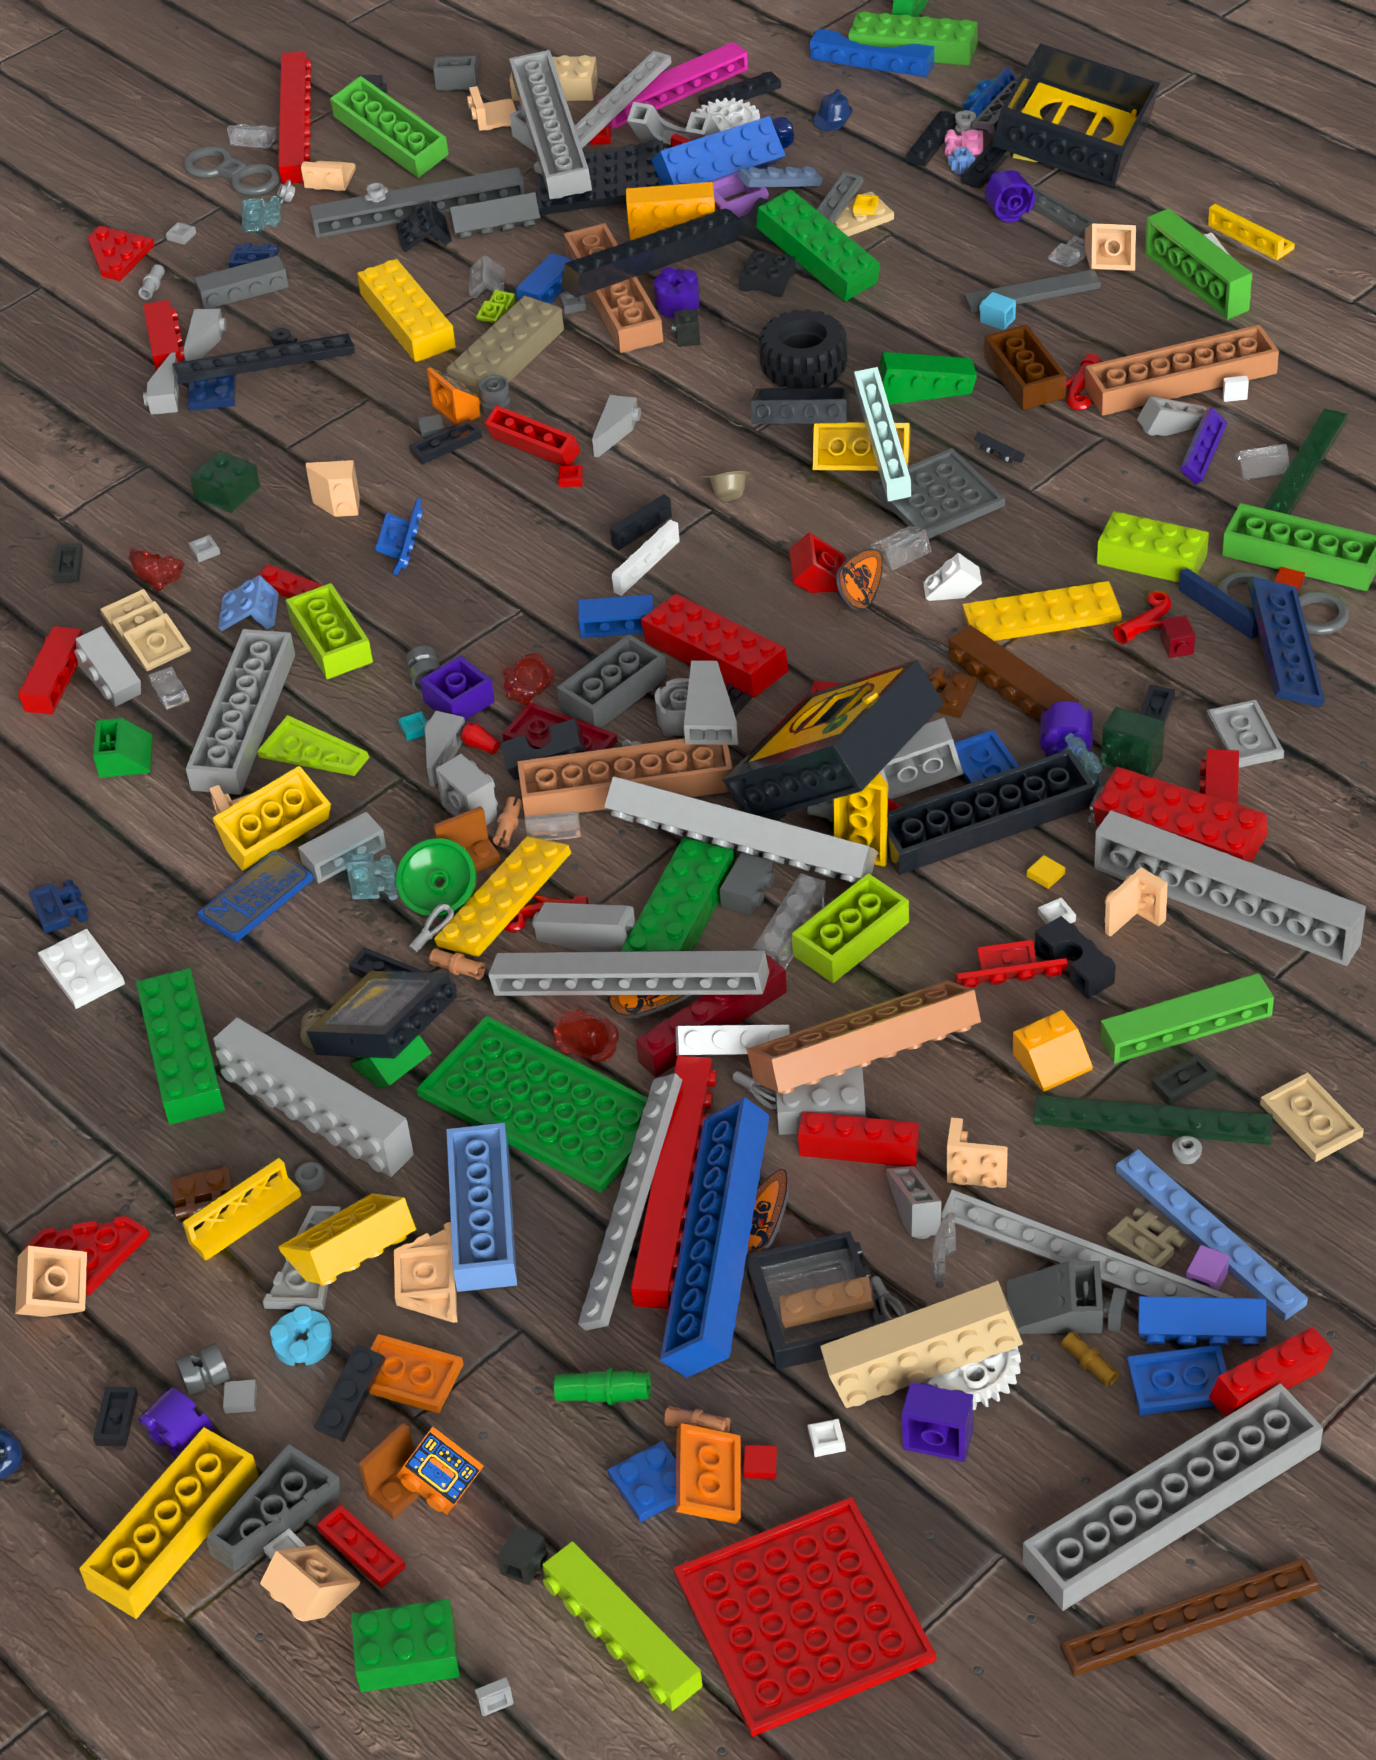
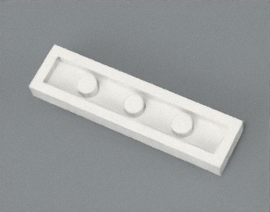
M669 520L648 541H645L634 554L630 555L619 568L614 570L612 573L614 593L622 596L680 542L677 522Z
M789 1025L677 1026L676 1056L748 1054V1048L789 1035Z

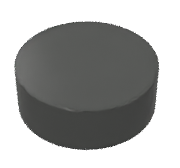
M315 1162L304 1163L295 1172L297 1185L304 1191H315L321 1188L326 1180L323 1167Z

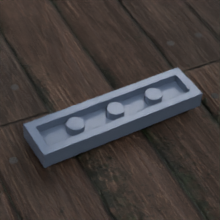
M808 166L804 168L786 167L785 169H777L775 167L758 169L750 167L749 169H740L738 178L747 187L821 186L823 180L814 168Z

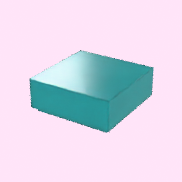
M422 711L398 719L399 727L407 741L425 736L424 728L427 720Z

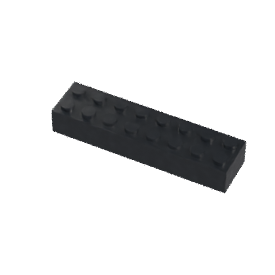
M1071 749L887 812V856L898 875L1088 809L1093 806L1095 786Z

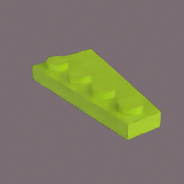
M288 715L257 750L259 758L355 776L369 759L367 751Z

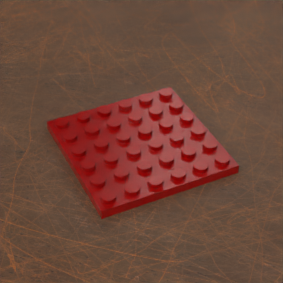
M852 1497L673 1568L674 1576L751 1737L936 1661V1652Z

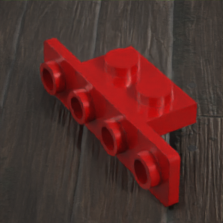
M1033 940L978 947L977 956L980 970L958 973L955 976L954 983L974 988L979 986V983L990 982L991 985L1005 983L1006 979L1017 978L1018 981L1033 979L1034 975L1045 974L1046 977L1061 975L1062 971L1066 970L1068 962L1067 958L1037 962Z

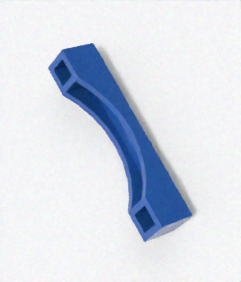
M818 29L810 40V59L926 78L935 65L934 46L922 44L898 47L868 46L851 41L837 31Z

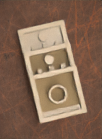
M144 589L100 609L102 617L111 630L146 671L152 670L191 651V648L168 614L163 613L156 601H152Z

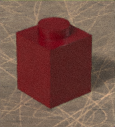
M1187 616L1162 619L1160 639L1168 657L1175 658L1194 654L1195 633Z

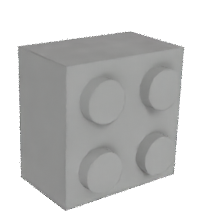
M459 754L436 768L441 804L451 815L455 817L481 806L485 813L486 825L498 819L496 808L498 803L494 795L495 783L490 775L484 774L478 769L474 761H469L462 754Z

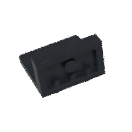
M430 201L419 206L414 213L402 219L396 226L404 252L409 251L429 234L436 241L440 240L445 246L452 241L445 216Z

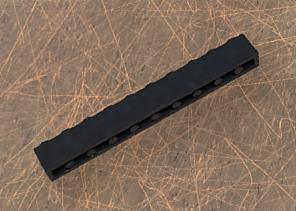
M725 208L569 261L564 265L561 287L574 297H579L736 242L741 218Z

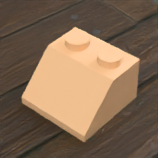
M1091 224L1085 228V253L1090 269L1135 271L1136 225Z
M354 461L306 463L313 503L334 517L357 516L359 513L360 494Z
M28 1246L18 1256L15 1314L47 1317L83 1312L85 1310L87 1252Z
M318 1545L276 1550L260 1584L270 1592L269 1594L273 1599L282 1602L289 1608L291 1614L296 1619L309 1621L326 1617L359 1586L360 1581Z

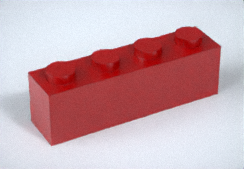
M169 300L143 304L156 371L170 353H176L177 362L185 360L176 308H171Z
M498 405L495 406L484 423L493 439L560 466L572 465L581 451L573 435Z
M53 626L49 636H46L44 646L37 654L32 669L28 671L25 683L19 688L18 698L22 702L24 712L53 715L78 665V659L74 650L77 649L76 638L83 635L81 629Z
M1207 749L1206 760H1201L1200 776H1205V778H1200L1199 793L1238 805L1239 750Z
M803 1111L798 1132L799 1156L901 1167L915 1166L916 1168L920 1146L919 1123Z
M1312 1326L1218 1376L1209 1399L1224 1417H1227L1280 1383L1288 1390L1323 1371L1333 1348Z

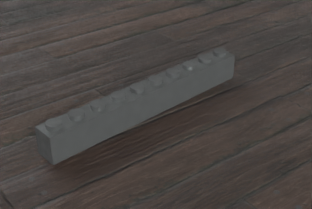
M515 167L388 191L385 193L386 199L380 202L367 201L365 196L312 205L309 208L315 236L320 238L399 223L428 201L442 214H447L450 211V207L525 194V188L520 169Z

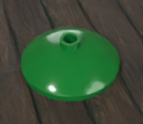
M443 838L428 839L413 846L402 858L396 874L397 890L407 907L419 915L429 917L439 904H446L456 912L466 904L474 891L477 878L476 867L470 854L458 843ZM439 880H445L442 886L438 887L436 885ZM446 910L441 911L436 917L447 916L448 912Z

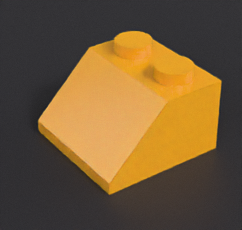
M1063 1010L1013 1032V1055L1043 1092L1087 1073L1093 1068L1078 1028Z

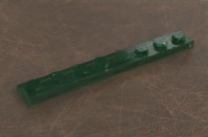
M1324 408L1264 509L1291 515L1347 422V414Z
M1036 1095L1034 1125L1174 1137L1190 1136L1197 1139L1271 1145L1273 1114Z

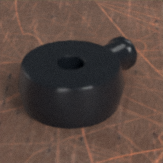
M278 328L271 333V341L275 346L297 342V338L292 337L290 331L286 328Z

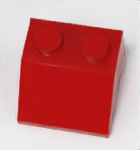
M808 532L789 549L794 584L810 593L839 591L837 572L839 567L846 561L845 555Z

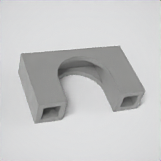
M633 102L627 122L642 144L649 141L663 140L665 148H671L670 137L675 133L693 141L721 132L711 115L691 112L687 126L683 128L662 119L653 105Z

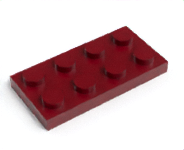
M529 702L502 733L503 741L526 735L533 749H541L548 745L551 740L550 726L575 718ZM575 719L582 730L587 752L610 749L618 742L617 734Z

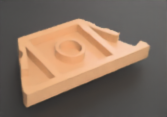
M451 1222L444 1224V1230L432 1236L426 1233L418 1237L413 1243L405 1244L394 1250L396 1306L454 1323L458 1322L457 1293L453 1272Z

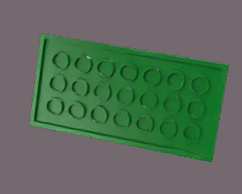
M488 1016L465 1037L417 1088L419 1097L473 1126L505 1123L509 1145L599 1193H602L628 1164L643 1110L648 1099Z

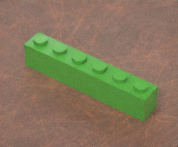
M1259 973L1248 977H1241L1238 980L1218 984L1208 989L1191 992L1175 999L1164 1000L1155 1005L1138 1008L1125 1014L1101 1020L1100 1040L1115 1064L1270 1017L1273 1011L1274 996Z

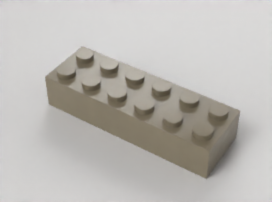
M528 296L522 297L446 368L447 374L463 383L469 391L479 397L481 402L478 385L483 378L490 375L504 376L509 383L564 330L562 308Z

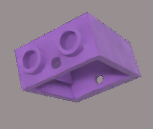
M739 172L711 181L713 182L715 212L726 208L739 218L747 215L760 197L768 199V191L766 187H747L738 178ZM742 192L747 193V195L741 196L739 198L727 202L724 200L725 198L731 197Z

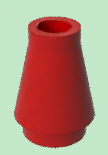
M468 723L461 733V740L465 746L479 749L492 755L500 747V741L495 739L479 723Z

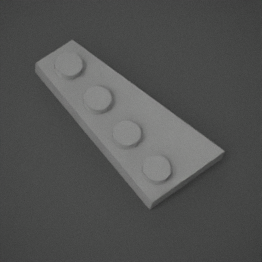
M311 1206L297 1235L342 1211L341 1207ZM286 1259L281 1272H278L273 1280L274 1286L270 1294L267 1293L263 1300L264 1308L295 1310L297 1307L307 1306L311 1310H324L329 1284L321 1286L318 1283L305 1281Z

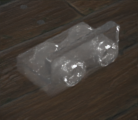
M237 124L236 126L229 125L227 128L230 145L270 148L277 136L276 127H267L265 125Z
M915 526L906 527L870 544L872 549H877L886 558L890 570H895L932 551L926 529Z

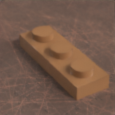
M869 1276L779 1296L782 1322L785 1328L875 1308Z

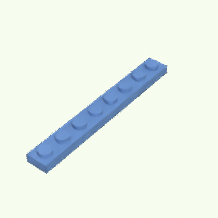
M1139 1149L1116 1164V1172L1199 1246L1217 1249L1229 1255L1228 1272L1256 1297L1266 1299L1267 1306L1282 1320L1286 1321L1307 1305L1308 1298Z

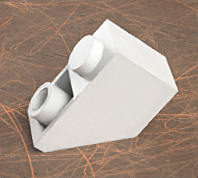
M957 553L923 582L925 597L929 601L965 598L982 584L979 567Z

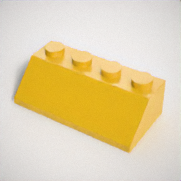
M865 423L814 424L813 470L879 471ZM894 423L908 467L910 424Z
M298 766L214 816L213 822L227 853L239 868L244 871L267 857L274 850L277 851L328 820L331 804L304 770Z
M880 772L862 791L834 799V837L870 846L878 851L875 865L885 867L887 864L888 783Z
M372 1193L278 1247L280 1252L305 1281L318 1283L323 1286L334 1282L337 1279L336 1276L342 1272L358 1268L360 1262L366 1258L379 1256L384 1252L383 1249L385 1247L403 1242L407 1238L406 1235L415 1231L416 1228L404 1197Z

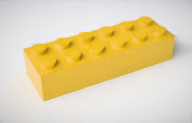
M398 259L389 260L357 273L361 296L414 362L456 348L453 325Z
M204 1427L79 1568L86 1588L137 1619L259 1477L253 1455Z

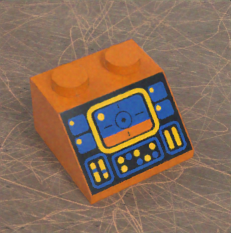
M431 367L427 369L432 406L454 425L468 419L472 421L481 416L479 408L481 402L475 393L469 391L463 383L457 381L453 376Z
M432 1427L404 1464L397 1477L401 1479V1483L406 1489L423 1496L432 1509L447 1515L484 1465L436 1428Z

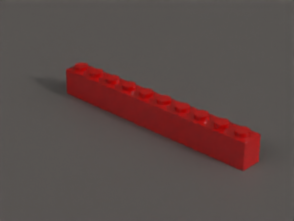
M306 51L281 53L279 172L282 184H285L287 180H290L291 184L303 183L301 165L303 162H311L310 93H312L311 59L306 57Z
M677 1056L674 1073L682 1079V1083L653 1176L631 1286L633 1306L669 1309L703 1122L705 1118L709 1117L706 1114L707 1109H712L713 1092H710L711 1087H716L717 1070L712 1068V1058Z

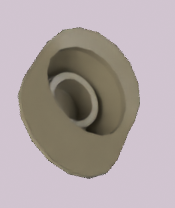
M732 471L713 476H699L697 479L710 481L715 496L723 502H729L742 496V493L745 491V481L750 476V472Z

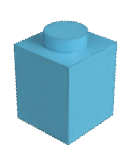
M992 292L980 303V322L1005 330L1016 319V300Z

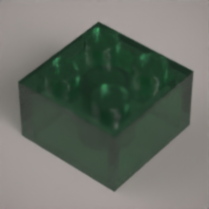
M220 450L190 476L195 499L229 513H232L260 488L255 464Z
M1115 707L1103 725L1101 765L1116 769V767L1123 768L1152 778L1163 760L1165 722Z

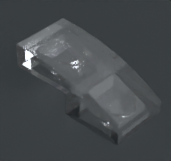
M1073 236L1066 245L1060 243L1048 256V259L1065 267L1077 264L1086 257L1085 240Z
M173 667L149 675V681L166 710L190 701Z
M954 1212L948 1213L945 1216L935 1237L933 1247V1280H945V1255H956Z

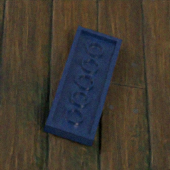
M1252 576L1247 584L1275 697L1320 707L1324 703L1325 698L1297 588Z

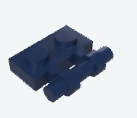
M252 243L236 245L228 262L229 268L274 257L276 254H279V246H272L270 243H263V245H252Z
M66 880L63 883L64 887L56 889L55 884L52 883L28 891L45 934L71 925L69 917L72 916L77 917L79 922H86L88 920L87 905L81 900L80 889L72 880ZM66 900L70 902V903H68V904H66V905H63V903H62L63 901H66Z

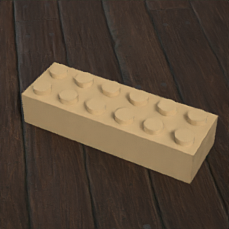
M999 1281L829 1342L820 1347L829 1377L847 1409L852 1406H860L866 1401L882 1395H890L896 1390L910 1386L911 1382L920 1384L926 1379L950 1373L956 1368L980 1362L986 1357L1000 1352H1008L1014 1347L1022 1345L1023 1342Z

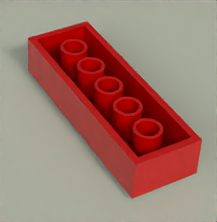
M676 593L641 619L645 643L690 666L691 661H717L724 683L728 685L730 683L734 688L740 689L743 693H748L753 698L789 671L786 647Z
M1116 767L1093 805L1097 827L1100 826L1112 810L1251 863L1268 835L1266 813Z

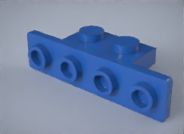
M1010 67L1004 68L997 78L991 80L986 78L976 84L975 90L971 91L967 95L968 98L963 102L964 109L974 112L977 118L1011 81H1016V77Z
M418 497L410 512L408 521L386 512L374 549L397 559L393 574L396 576L401 568L406 569L410 559L407 553L411 552L415 542L411 537H415L419 524L416 522H419L423 513V509L420 508L422 499Z

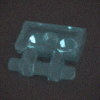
M272 196L268 203H264V198H252L242 201L243 232L265 230V225L277 227L281 220V213L279 212L281 203L279 198Z
M1070 733L1065 737L1068 748L1062 751L1071 749L1095 786L1093 798L1095 799L1099 797V785L1101 784L1098 773L1102 770V766L1099 763V758L1093 752H1089L1086 749V744L1081 738H1076L1073 733Z
M373 853L346 854L345 863L353 899L380 898V891L387 893L390 900L398 898L395 878L397 871L391 856L384 855L381 857V861H375ZM377 874H381L383 878H378Z

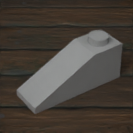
M194 309L184 346L186 361L203 358L221 340L223 331H226L227 327L226 318H222L221 309Z
M175 352L170 353L147 382V392H143L144 404L149 406L151 415L178 412L179 384L172 368V363H178Z
M609 395L592 437L594 457L601 456L633 431L636 421H639L641 417V408L637 406L636 397Z
M1150 396L1137 421L1142 425L1143 431L1151 436H1168L1198 428L1207 409L1201 405Z
M436 711L425 724L426 763L429 784L432 787H435L438 783L436 768L453 759L463 743L461 733L465 728L464 717Z
M915 1166L886 1169V1176L902 1224L909 1235L917 1239H927L931 1235H940L941 1200Z

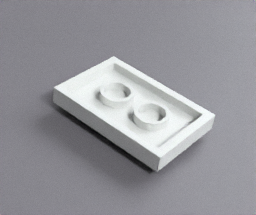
M87 929L38 952L41 962L76 1009L125 984L123 976Z

